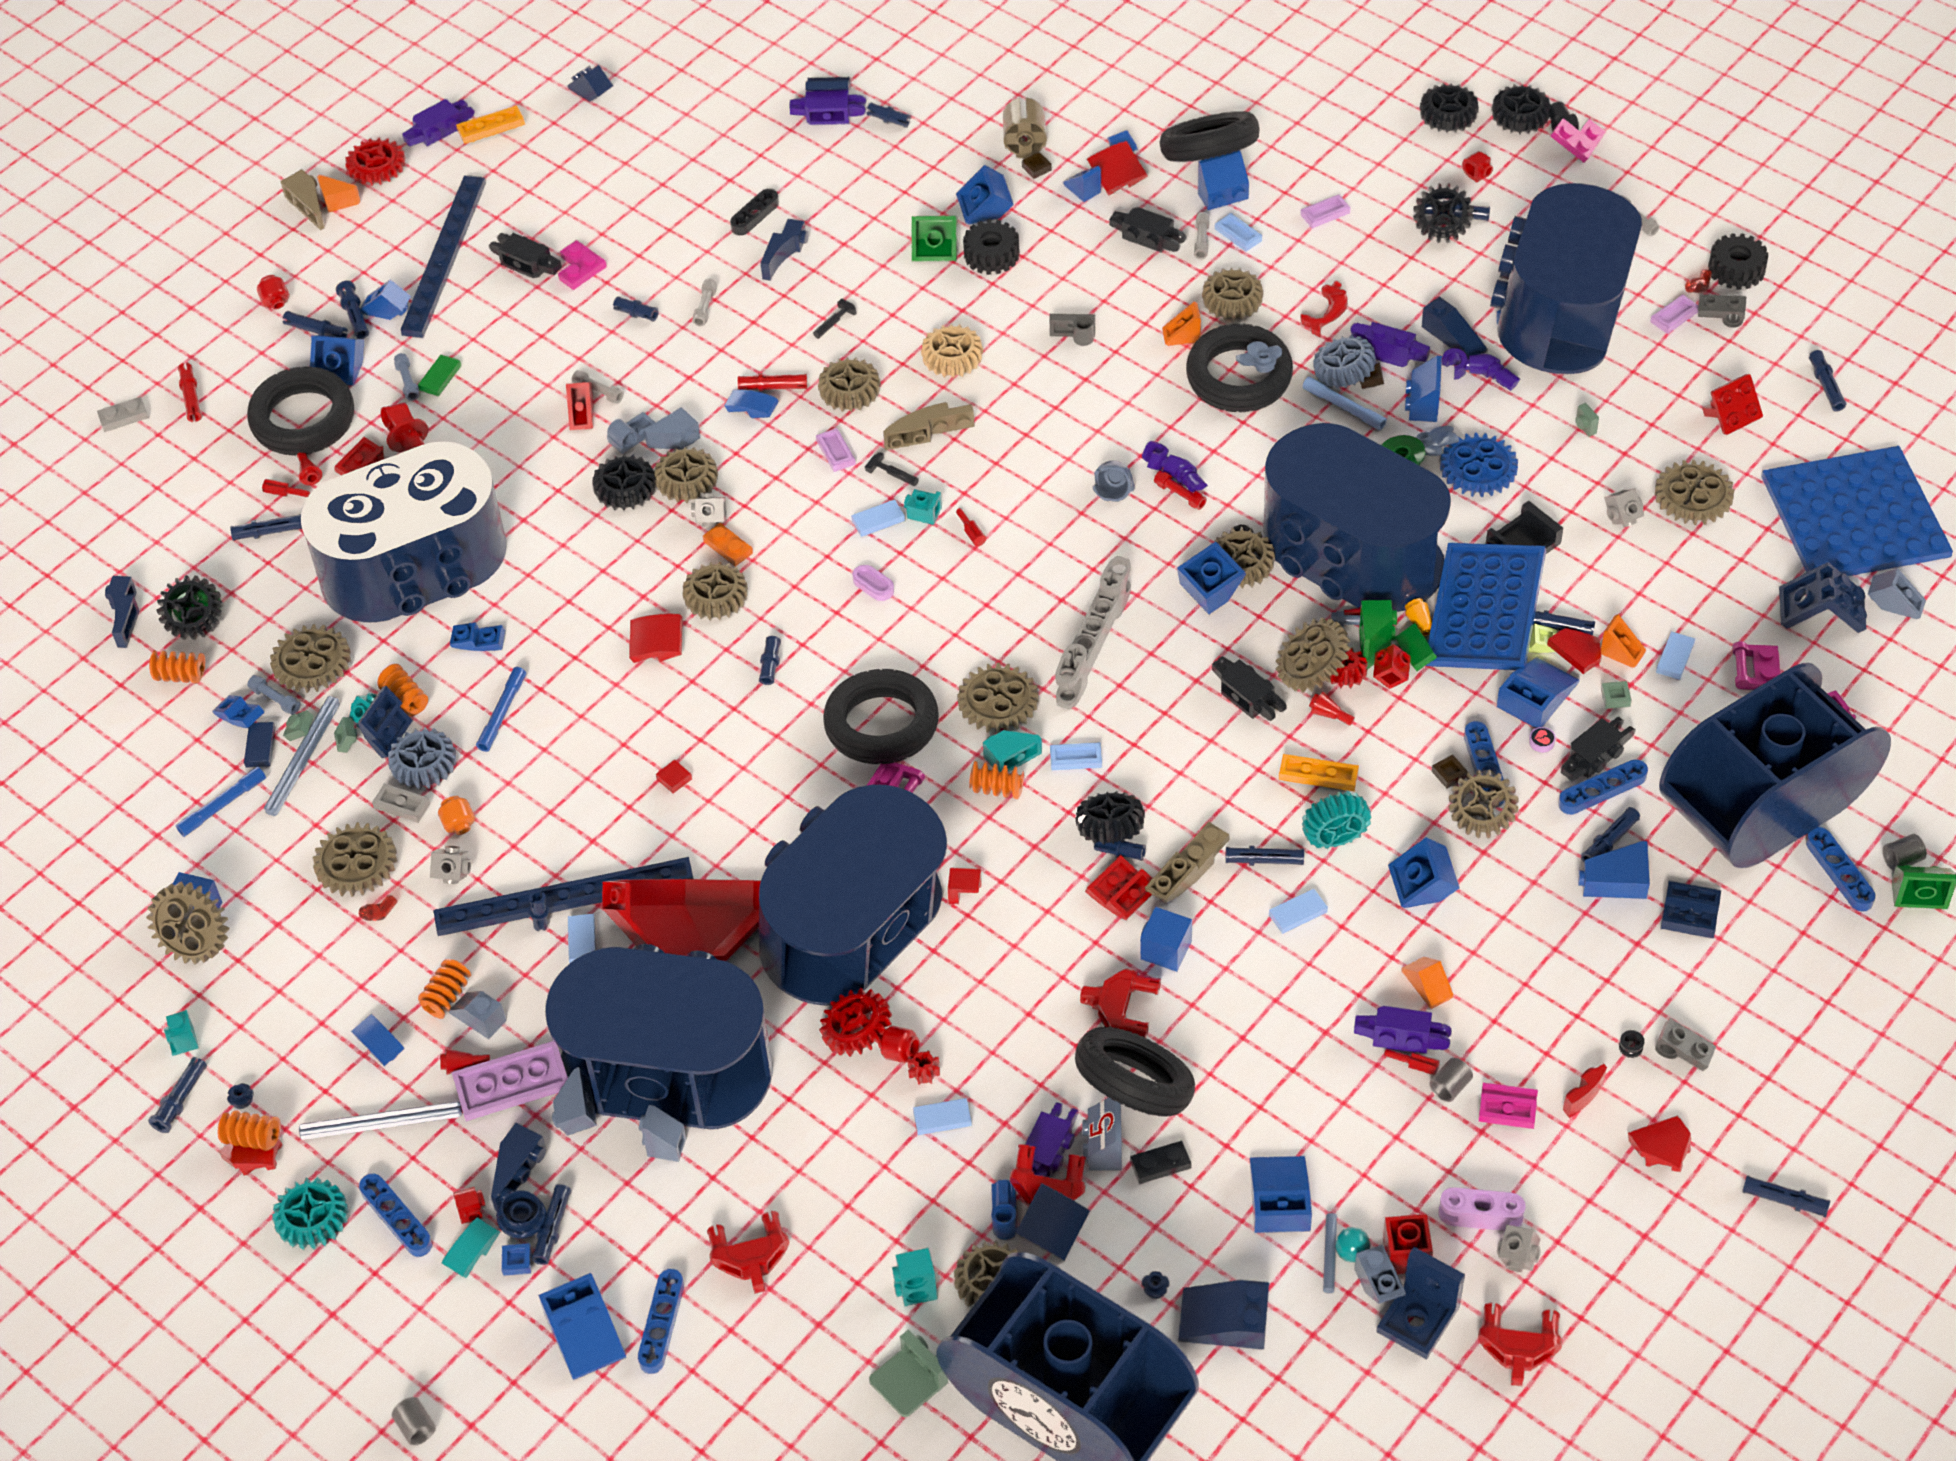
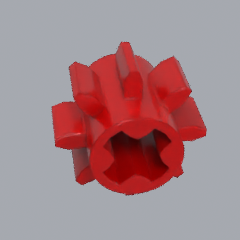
M929 1050L927 1052L916 1051L913 1060H907L909 1078L915 1077L918 1085L921 1083L932 1084L934 1076H940V1067H938L940 1065L939 1057L933 1058Z

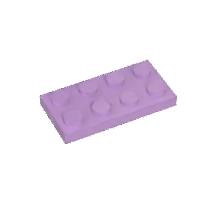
M555 1041L452 1072L466 1121L559 1093L568 1079Z

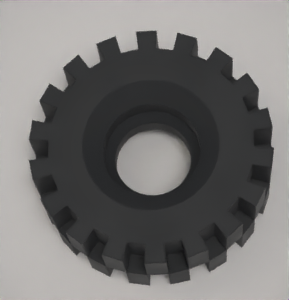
M992 219L987 220V223L983 224L982 221H979L978 226L973 224L970 226V230H966L965 236H963L965 262L967 265L970 264L972 270L977 268L978 273L982 274L983 271H986V275H991V272L995 271L996 274H1001V270L1008 271L1009 266L1014 267L1016 261L1018 262L1019 235L1013 226L1010 227L1007 222L1001 224V220H996V223H992ZM996 244L997 246L988 247L986 245Z
M1735 233L1730 234L1729 238L1726 235L1722 236L1721 240L1717 239L1715 245L1713 244L1708 264L1709 274H1712L1711 278L1713 280L1718 279V284L1720 285L1727 284L1726 288L1731 289L1732 286H1736V290H1741L1742 286L1749 289L1751 284L1754 286L1758 285L1759 281L1764 279L1769 257L1767 247L1765 245L1762 246L1760 240L1754 241L1755 237L1751 235L1749 238H1746L1745 234L1740 233V236H1736ZM1734 258L1742 259L1744 261H1736L1734 260Z

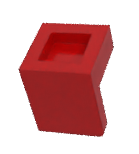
M950 868L947 888L949 904H959L960 892H979V888L982 885L981 869Z

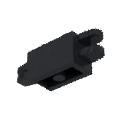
M1140 207L1132 208L1128 214L1115 211L1109 219V226L1121 231L1122 239L1161 253L1164 249L1177 252L1180 249L1179 243H1184L1187 238L1184 232L1174 228V219Z
M500 233L497 236L499 243L492 241L488 245L492 253L499 256L502 266L530 278H538L543 273L555 275L562 268L561 261L550 255L549 247L516 233L511 235Z
M1223 656L1212 663V671L1221 680V694L1252 719L1259 714L1268 721L1276 718L1275 711L1269 706H1272L1281 713L1287 709L1284 700L1275 693L1273 684L1268 679H1264L1257 674L1252 666L1246 665L1240 659L1234 663Z
M1617 717L1608 723L1601 718L1571 742L1569 758L1561 767V774L1570 781H1574L1582 775L1589 778L1594 773H1600L1613 758L1617 759L1623 753V745L1634 736L1636 729L1629 726L1620 732L1619 729L1623 725V719Z

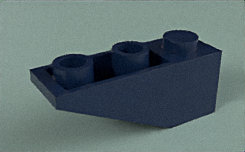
M518 1123L513 1125L499 1146L491 1200L496 1212L500 1203L508 1194L516 1191L521 1184L526 1183L531 1170L544 1159L546 1154L543 1136Z

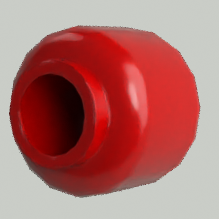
M267 275L259 281L256 291L263 306L273 309L282 308L289 299V292L283 279L278 276Z
M890 1026L879 1037L881 1043H878V1046L886 1060L907 1063L908 1059L914 1058L916 1051L919 1052L920 1041L912 1029Z

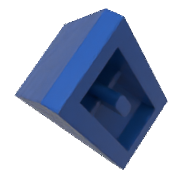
M1099 166L1079 172L1065 180L1063 184L1080 200L1086 202L1101 193V169Z

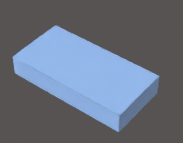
M1232 213L1215 223L1216 231L1246 252L1262 241L1260 233Z
M895 500L851 515L852 522L861 537L905 521L904 514Z
M1671 631L1656 673L1680 680L1695 644V638Z
M1100 742L1050 745L1051 770L1102 768Z
M1312 889L1270 909L1269 916L1283 934L1327 913L1328 907L1315 889Z
M594 914L568 916L570 963L578 957L596 950Z
M967 1098L913 1107L918 1135L972 1126Z

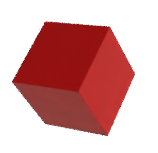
M1427 1214L1384 1218L1383 1246L1397 1275L1406 1274L1408 1255L1414 1247L1433 1257Z

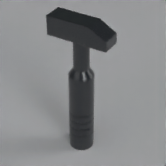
M841 298L837 302V306L841 310L831 315L814 330L813 335L819 339L840 321V317L846 312L855 316L857 312L854 304Z
M881 452L875 454L865 465L866 472L872 474L879 467L885 470L887 474L914 487L919 481V478L901 469L882 463L884 453Z

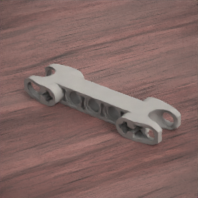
M1116 556L1109 561L1100 577L1098 592L1073 643L1065 649L1056 669V683L1059 685L1056 693V702L1059 707L1071 709L1078 704L1087 688L1088 675L1114 621L1123 613L1131 593V584L1128 580L1131 564L1128 558ZM1118 564L1126 567L1123 573H1116L1112 568ZM1065 691H1070L1075 695L1069 701L1061 698Z

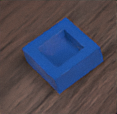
M530 1243L502 1246L503 1276L531 1274Z

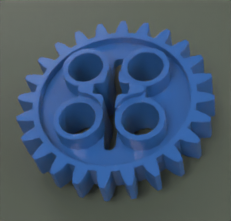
M1475 432L1472 438L1465 434L1464 440L1458 437L1459 442L1449 444V447H1444L1440 461L1442 478H1447V484L1454 483V490L1462 488V494L1471 491V496L1473 497L1476 492H1479L1480 496L1484 497V492H1488L1490 496H1493L1494 490L1502 493L1503 487L1509 488L1510 482L1514 483L1518 471V459H1516V452H1511V445L1504 447L1505 440L1497 442L1496 436L1489 439L1487 433L1483 437H1479L1478 433Z

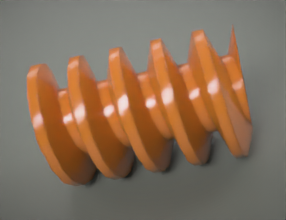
M154 650L149 661L151 677L155 681H160L161 679L165 682L172 680L173 682L182 681L183 683H189L191 681L193 684H197L204 675L205 655L204 653H199L196 660L195 653L191 652L188 659H186V653L180 652L179 658H177L176 652L171 651L169 658H167L165 650L161 651L159 657L157 651Z
M389 665L380 673L377 681L378 688L381 690L383 686H387L402 702L400 708L409 717L421 713L426 708L428 696L423 693L422 689L418 688V685L413 682V679L408 676V673L403 670L401 665Z
M974 761L970 773L969 788L971 789L972 787L973 792L977 794L982 788L985 795L990 794L992 790L993 795L997 797L1002 791L1005 798H1008L1012 793L1013 798L1018 800L1022 794L1024 771L1019 775L1017 767H1014L1012 772L1008 773L1007 765H1004L1002 771L999 772L997 764H994L992 770H989L987 762H984L982 768L979 769L978 762Z
M445 959L442 961L441 967L435 971V975L430 978L429 983L424 987V991L418 995V1001L422 1008L433 1017L443 1019L445 1017L444 1011L451 1009L449 1002L454 1003L457 1000L455 995L462 993L461 987L467 986L468 981L465 977H471L470 971L456 960Z
M237 1110L232 1111L230 1115L225 1112L219 1120L218 1139L223 1144L240 1145L253 1149L260 1148L267 1151L273 1148L279 1139L281 1122L275 1116L270 1119L268 1115H263L260 1118L259 1114L254 1113L250 1115L248 1112L241 1114Z

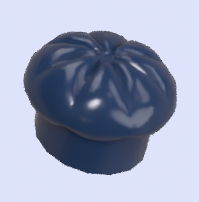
M518 1190L508 1194L500 1203L496 1213V1220L499 1228L509 1237L526 1239L537 1234L538 1230L542 1228L547 1213L544 1203L536 1195L528 1191Z

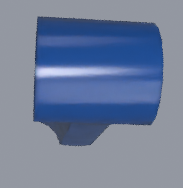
M998 1180L991 1185L992 1227L997 1238L1008 1240L1016 1235L1015 1233L1018 1229L1016 1190L1009 1180Z

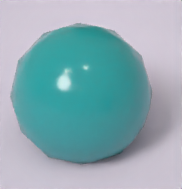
M1348 1227L1343 1229L1338 1235L1335 1247L1340 1258L1344 1261L1355 1263L1356 1253L1370 1249L1371 1243L1364 1230Z

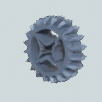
M1352 335L1348 338L1342 336L1341 339H1333L1331 343L1325 342V347H1320L1319 352L1314 354L1313 367L1315 375L1328 388L1335 386L1336 389L1344 386L1347 389L1349 385L1355 386L1357 382H1364V377H1370V372L1375 370L1376 357L1374 349L1367 339L1362 340L1360 336L1356 338Z
M426 727L422 731H418L415 728L413 733L409 734L405 731L404 738L397 737V743L391 744V751L388 752L389 769L392 776L401 785L406 784L409 789L414 785L418 790L422 786L430 789L431 784L439 785L440 779L447 780L448 773H453V766L456 765V750L453 747L452 741L449 737H446L444 732L438 733L435 728L430 732Z

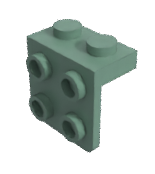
M907 1330L900 1336L901 1350L869 1376L870 1385L902 1417H909L948 1384V1378L939 1365L937 1354L934 1355L928 1349L927 1343L921 1336H915Z

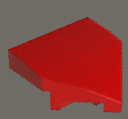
M363 437L335 465V472L344 475L384 460L383 446L379 447L366 437Z
M1565 628L1548 639L1547 645L1583 675L1601 662L1599 637Z
M1678 1115L1628 1132V1141L1641 1157H1645L1646 1166L1666 1165L1671 1167L1672 1171L1681 1172L1683 1161L1691 1151L1690 1142L1692 1138L1690 1131Z
M278 1139L276 1145L267 1151L260 1148L253 1149L251 1147L246 1148L240 1145L226 1144L218 1152L223 1160L235 1169L240 1168L245 1176L258 1168L264 1167L267 1171L276 1169V1154L283 1144Z

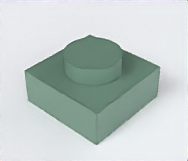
M1587 403L1579 405L1575 419L1576 425L1589 437L1597 434L1599 416Z
M1627 681L1602 683L1601 692L1605 709L1631 707L1632 699Z
M308 710L291 715L286 722L283 736L289 741L306 736L314 715Z
M342 717L334 732L338 752L347 753L352 743L356 742L357 730L354 729L352 718Z

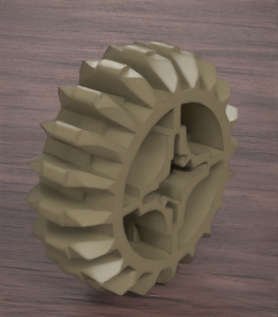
M1231 267L1230 270L1226 271L1222 268L1220 273L1214 271L1213 276H1208L1207 281L1204 282L1202 299L1205 308L1209 310V314L1215 313L1216 318L1222 316L1224 321L1227 318H1232L1233 321L1236 318L1243 320L1245 316L1251 317L1261 307L1264 291L1262 290L1261 280H1257L1256 275H1251L1249 270L1242 272L1241 268L1233 270Z
M847 357L843 361L838 359L837 363L830 362L829 367L823 368V373H820L818 390L826 406L831 405L833 410L840 408L841 412L845 409H849L852 412L856 408L861 411L862 406L869 407L870 402H875L876 396H879L881 384L877 369H874L872 363L867 364L865 359L859 361L857 357L854 360H849Z
M685 446L683 450L676 448L673 453L667 451L666 457H660V462L656 463L654 473L656 487H658L662 496H667L669 501L675 498L677 503L681 500H685L688 503L689 500L701 497V493H712V489L716 486L718 479L716 462L712 459L710 453L706 454L703 449L697 451L695 446L691 450Z
M1243 527L1239 531H1235L1232 528L1230 534L1223 531L1221 538L1216 537L1215 540L1245 571L1246 575L1240 583L1242 589L1245 584H1249L1252 588L1254 582L1261 584L1263 578L1268 579L1270 571L1274 568L1275 561L1274 548L1272 544H1269L1268 537L1262 538L1261 531L1254 534L1252 528L1249 531H1244ZM1256 552L1260 556L1261 560L1257 559L1256 555L1253 553Z
M710 561L709 566L701 564L699 570L693 569L692 574L687 575L686 581L683 582L682 595L687 609H690L693 615L698 614L700 619L707 616L710 621L713 617L721 620L722 616L730 618L731 612L738 614L739 608L744 607L748 596V585L743 573H740L737 567L732 568L730 563L723 566L721 561L717 565H713Z
M1478 769L1476 776L1473 777L1468 772L1466 774L1467 781L1459 778V786H1453L1452 792L1454 794L1449 795V802L1452 803L1448 806L1449 812L1453 813L1451 819L1452 821H1458L1457 827L1459 829L1466 827L1467 835L1475 831L1476 837L1480 838L1481 832H1485L1486 837L1489 839L1491 831H1494L1499 836L1501 834L1500 827L1508 830V821L1514 822L1515 815L1513 813L1519 811V807L1516 805L1519 802V798L1514 795L1516 789L1514 786L1509 787L1510 780L1508 778L1501 781L1500 773L1492 777L1491 770H1487L1486 775H1482L1481 770ZM1482 788H1490L1494 791L1486 792ZM1472 791L1474 799L1468 802L1467 806L1462 807L1464 798ZM1479 797L1481 801L1488 804V810L1486 806L1484 807L1483 804H1479ZM1505 801L1502 812L1495 817L1493 809L1499 806V802ZM1475 816H1481V817H1483L1485 820H1477V819H1474L1473 817H1475Z
M984 1240L982 1248H978L973 1244L972 1253L964 1251L963 1259H958L957 1269L954 1270V1287L958 1290L960 1300L964 1299L967 1308L977 1302L997 1276L1005 1258L1011 1253L1019 1252L1017 1248L1010 1251L1008 1243L999 1247V1243L996 1240L993 1246H988ZM980 1267V1272L975 1275V1278L969 1280L971 1274Z

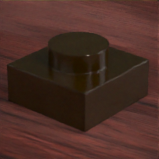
M1040 152L1021 160L1022 168L1033 179L1052 171V164Z
M1380 362L1374 365L1375 370L1370 372V377H1364V382H1360L1361 389L1384 384Z
M1453 754L1432 765L1431 770L1446 789L1458 783L1459 778H1467L1466 774L1468 773L1466 768Z

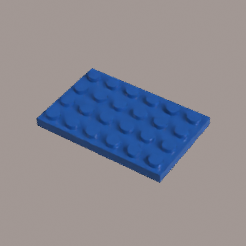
M1448 543L1428 641L1437 658L1426 666L1497 670L1525 669L1546 556L1545 546Z

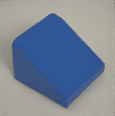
M1128 130L1107 137L1110 146L1127 141L1132 151L1138 150Z

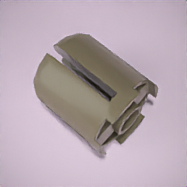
M1026 97V118H1021L1020 98L1008 103L1002 115L1005 149L1007 148L1011 153L1015 154L1017 158L1025 159L1041 151L1044 145L1046 147L1045 112L1039 102ZM1023 135H1027V142L1022 141Z

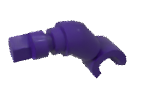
M1452 348L1446 350L1442 356L1443 366L1457 365L1454 366V380L1462 378L1466 374V370H1469L1471 374H1480L1487 378L1496 379L1497 383L1510 391L1520 381V378L1513 374V372L1504 368L1500 359L1488 353L1469 355V359H1467L1464 351Z
M1149 441L1146 444L1142 459L1149 462L1147 468L1159 471L1163 468V472L1166 471L1172 475L1173 478L1179 483L1184 484L1191 492L1203 490L1208 486L1197 474L1196 467L1190 461L1172 454L1168 457L1169 450L1161 443Z

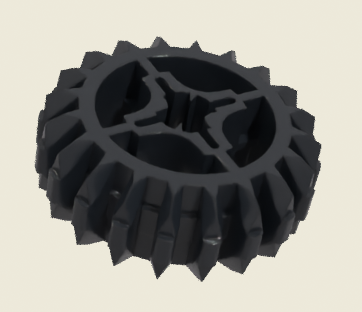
M1442 83L1440 87L1434 85L1433 89H1427V92L1421 98L1419 109L1421 119L1424 120L1426 125H1430V129L1437 128L1438 132L1444 130L1446 133L1448 131L1456 133L1457 130L1464 131L1466 127H1471V124L1477 118L1479 106L1477 97L1474 96L1473 91H1468V87L1461 88L1460 84L1454 86L1452 83L1450 85Z
M1513 84L1512 88L1506 86L1504 90H1499L1493 99L1491 108L1493 120L1497 122V126H1502L1503 130L1509 129L1511 133L1516 131L1519 134L1521 132L1529 134L1531 130L1537 132L1538 128H1543L1549 120L1550 101L1546 97L1545 92H1540L1539 88L1533 89L1531 85L1525 87L1523 84L1521 86Z
M1439 183L1436 190L1430 185L1429 193L1426 191L1421 192L1422 198H1417V205L1413 207V212L1416 213L1413 215V220L1418 221L1416 223L1417 229L1422 228V236L1429 233L1428 240L1431 241L1434 237H1437V243H1440L1441 238H1445L1446 243H1449L1450 237L1457 241L1458 233L1461 235L1466 234L1465 228H1470V221L1474 219V214L1471 213L1474 211V206L1469 205L1471 203L1470 197L1465 198V190L1458 193V186L1450 189V184L1447 183L1446 188H1442V185ZM1439 199H1449V200H1448V201H1445V202H1442V201H1440ZM1429 205L1434 212L1430 221L1425 216V211ZM1457 205L1462 211V216L1458 221L1453 214ZM1444 224V225H1447V226H1449V227H1438V226Z
M624 454L618 458L615 455L613 460L606 458L605 464H599V468L594 470V477H592L593 491L599 502L604 503L606 508L612 506L614 510L622 508L625 511L627 507H631L634 510L635 505L643 506V502L649 501L650 495H654L656 487L655 472L649 462H645L642 457L636 459L634 454L630 457Z
M185 575L183 582L179 578H175L176 585L174 586L167 583L166 586L169 591H161L160 594L164 599L157 600L158 605L161 607L156 609L158 615H161L159 622L165 624L164 629L167 632L171 631L174 637L180 634L183 640H186L188 635H190L192 640H195L197 633L201 637H205L204 630L206 629L213 632L214 629L211 624L218 625L220 623L216 616L223 615L222 610L219 608L224 605L222 600H218L221 594L219 591H215V585L209 584L206 578L200 581V578L196 575L192 580H190L188 575ZM198 592L207 596L208 606L199 603ZM186 593V595L183 598L177 599L179 596ZM172 609H176L181 613L182 623H178L173 619ZM203 616L200 620L194 622L197 617Z
M1118 791L1114 793L1106 792V794L1097 793V796H1089L1088 800L1081 801V805L1077 807L1075 821L1080 836H1084L1085 840H1092L1093 843L1102 842L1103 845L1106 843L1114 844L1118 841L1123 843L1124 839H1133V835L1140 834V830L1144 828L1145 810H1143L1141 801L1136 799L1135 795L1128 796L1127 792L1119 794Z

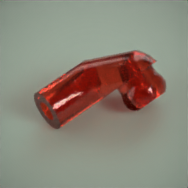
M1707 269L1702 270L1699 278H1693L1685 283V290L1688 293L1707 291L1712 276L1711 271Z
M388 894L380 904L361 906L358 912L359 916L366 921L384 920L398 901L395 897Z

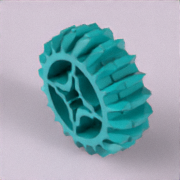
M1347 791L1344 794H1341V792L1332 796L1329 794L1327 798H1320L1318 803H1312V808L1305 810L1306 814L1302 817L1303 822L1301 824L1304 835L1311 845H1315L1316 848L1324 847L1328 849L1329 847L1345 845L1348 842L1352 843L1355 838H1360L1361 833L1368 831L1367 827L1371 824L1370 819L1372 817L1369 806L1363 797L1357 793L1351 794Z
M318 1177L313 1182L305 1178L303 1184L295 1181L294 1188L285 1187L286 1195H278V1203L273 1204L274 1214H272V1220L275 1224L276 1233L280 1235L284 1242H289V1245L293 1248L299 1245L303 1251L307 1245H310L315 1250L318 1243L326 1246L328 1238L336 1240L335 1232H343L344 1227L342 1224L347 1223L348 1219L346 1214L349 1209L346 1198L340 1192L339 1187L336 1185L332 1186L328 1179L323 1183Z

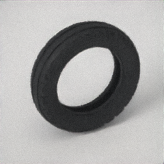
M1246 111L1203 116L1166 129L1160 136V150L1163 156L1171 162H1189L1215 158L1216 156L1227 155L1254 144L1259 138L1260 126L1255 115Z
M1230 324L1208 331L1194 343L1187 357L1186 373L1191 388L1205 403L1229 412H1250V410L1256 411L1271 405L1285 393L1292 379L1293 362L1287 346L1271 331L1251 324ZM1251 342H1263L1268 347L1277 345L1282 349V355L1276 359L1274 369L1265 379L1255 384L1245 386L1229 385L1215 379L1207 368L1209 362L1217 355L1232 350L1247 351V346Z
M294 367L270 376L256 388L248 404V424L254 437L271 451L297 456L301 452L306 453V455L312 454V452L316 453L330 447L346 433L354 415V400L346 383L336 374L318 367ZM317 393L327 397L332 402L330 412L321 421L306 428H281L269 420L273 408L285 398L295 394Z
M873 669L868 670L869 672L864 671L855 674V676L853 675L840 683L832 691L826 702L823 723L830 742L846 757L862 763L868 762V764L899 762L918 753L932 739L938 725V705L932 691L919 678L900 670ZM879 697L902 700L911 705L916 712L914 719L908 726L898 732L881 736L860 733L851 728L846 721L849 712L855 706L866 700Z
M1097 1027L1084 1034L1076 1047L1075 1063L1082 1077L1096 1090H1099V1092L1121 1105H1125L1135 1111L1138 1110L1141 1113L1167 1117L1181 1113L1193 1099L1195 1080L1190 1069L1173 1053L1164 1049L1161 1045L1159 1046L1157 1043L1152 1042L1150 1039H1145V1037L1139 1036L1136 1033L1119 1028ZM1115 1061L1133 1067L1134 1069H1137L1145 1075L1151 1077L1155 1081L1138 1076L1137 1074L1132 1073L1124 1067L1120 1066Z

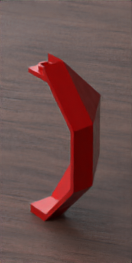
M633 879L603 882L602 909L635 946L650 944L660 948L664 953L687 956L691 951H704L712 954L717 960L727 961L759 927V888L761 880Z

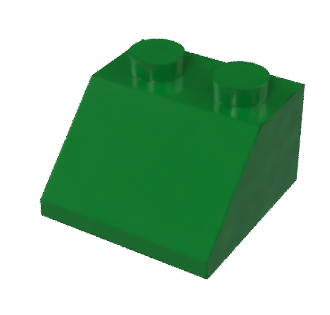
M911 216L912 261H957L958 216Z
M1391 600L1361 601L1359 641L1360 651L1367 661V670L1374 665L1375 653L1391 646V641H1395L1396 630L1395 626L1392 625H1397V610H1392Z
M1896 866L1892 878L1894 907L1948 909L1956 887V873L1951 868H1940L1937 866Z

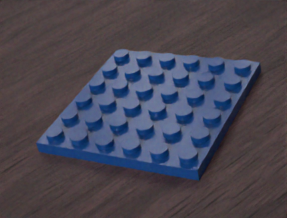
M1900 446L1762 471L1761 477L1806 573L1827 562L1842 574L1853 576L1951 558L1953 550Z

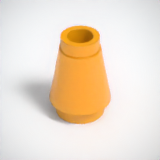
M1421 598L1408 602L1405 606V615L1412 624L1415 623L1424 636L1430 635L1432 619L1428 604Z

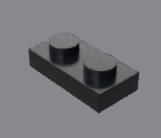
M1182 1140L1130 1156V1163L1139 1184L1191 1169V1161Z

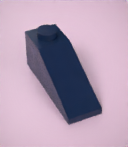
M1439 296L1423 307L1421 327L1448 347L1464 351L1467 359H1469V355L1487 352L1488 348L1459 311Z

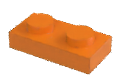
M721 523L703 535V542L735 567L753 554L750 545Z

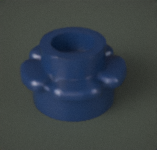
M240 1083L228 1090L229 1096L227 1101L237 1109H244L252 1103L254 1092L248 1084Z
M1153 1271L1150 1275L1143 1277V1290L1148 1297L1159 1299L1167 1293L1170 1281L1161 1272Z

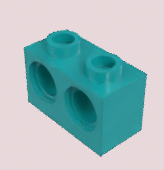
M929 1248L896 1254V1266L892 1267L893 1283L896 1297L902 1296L904 1307L937 1300L935 1271Z

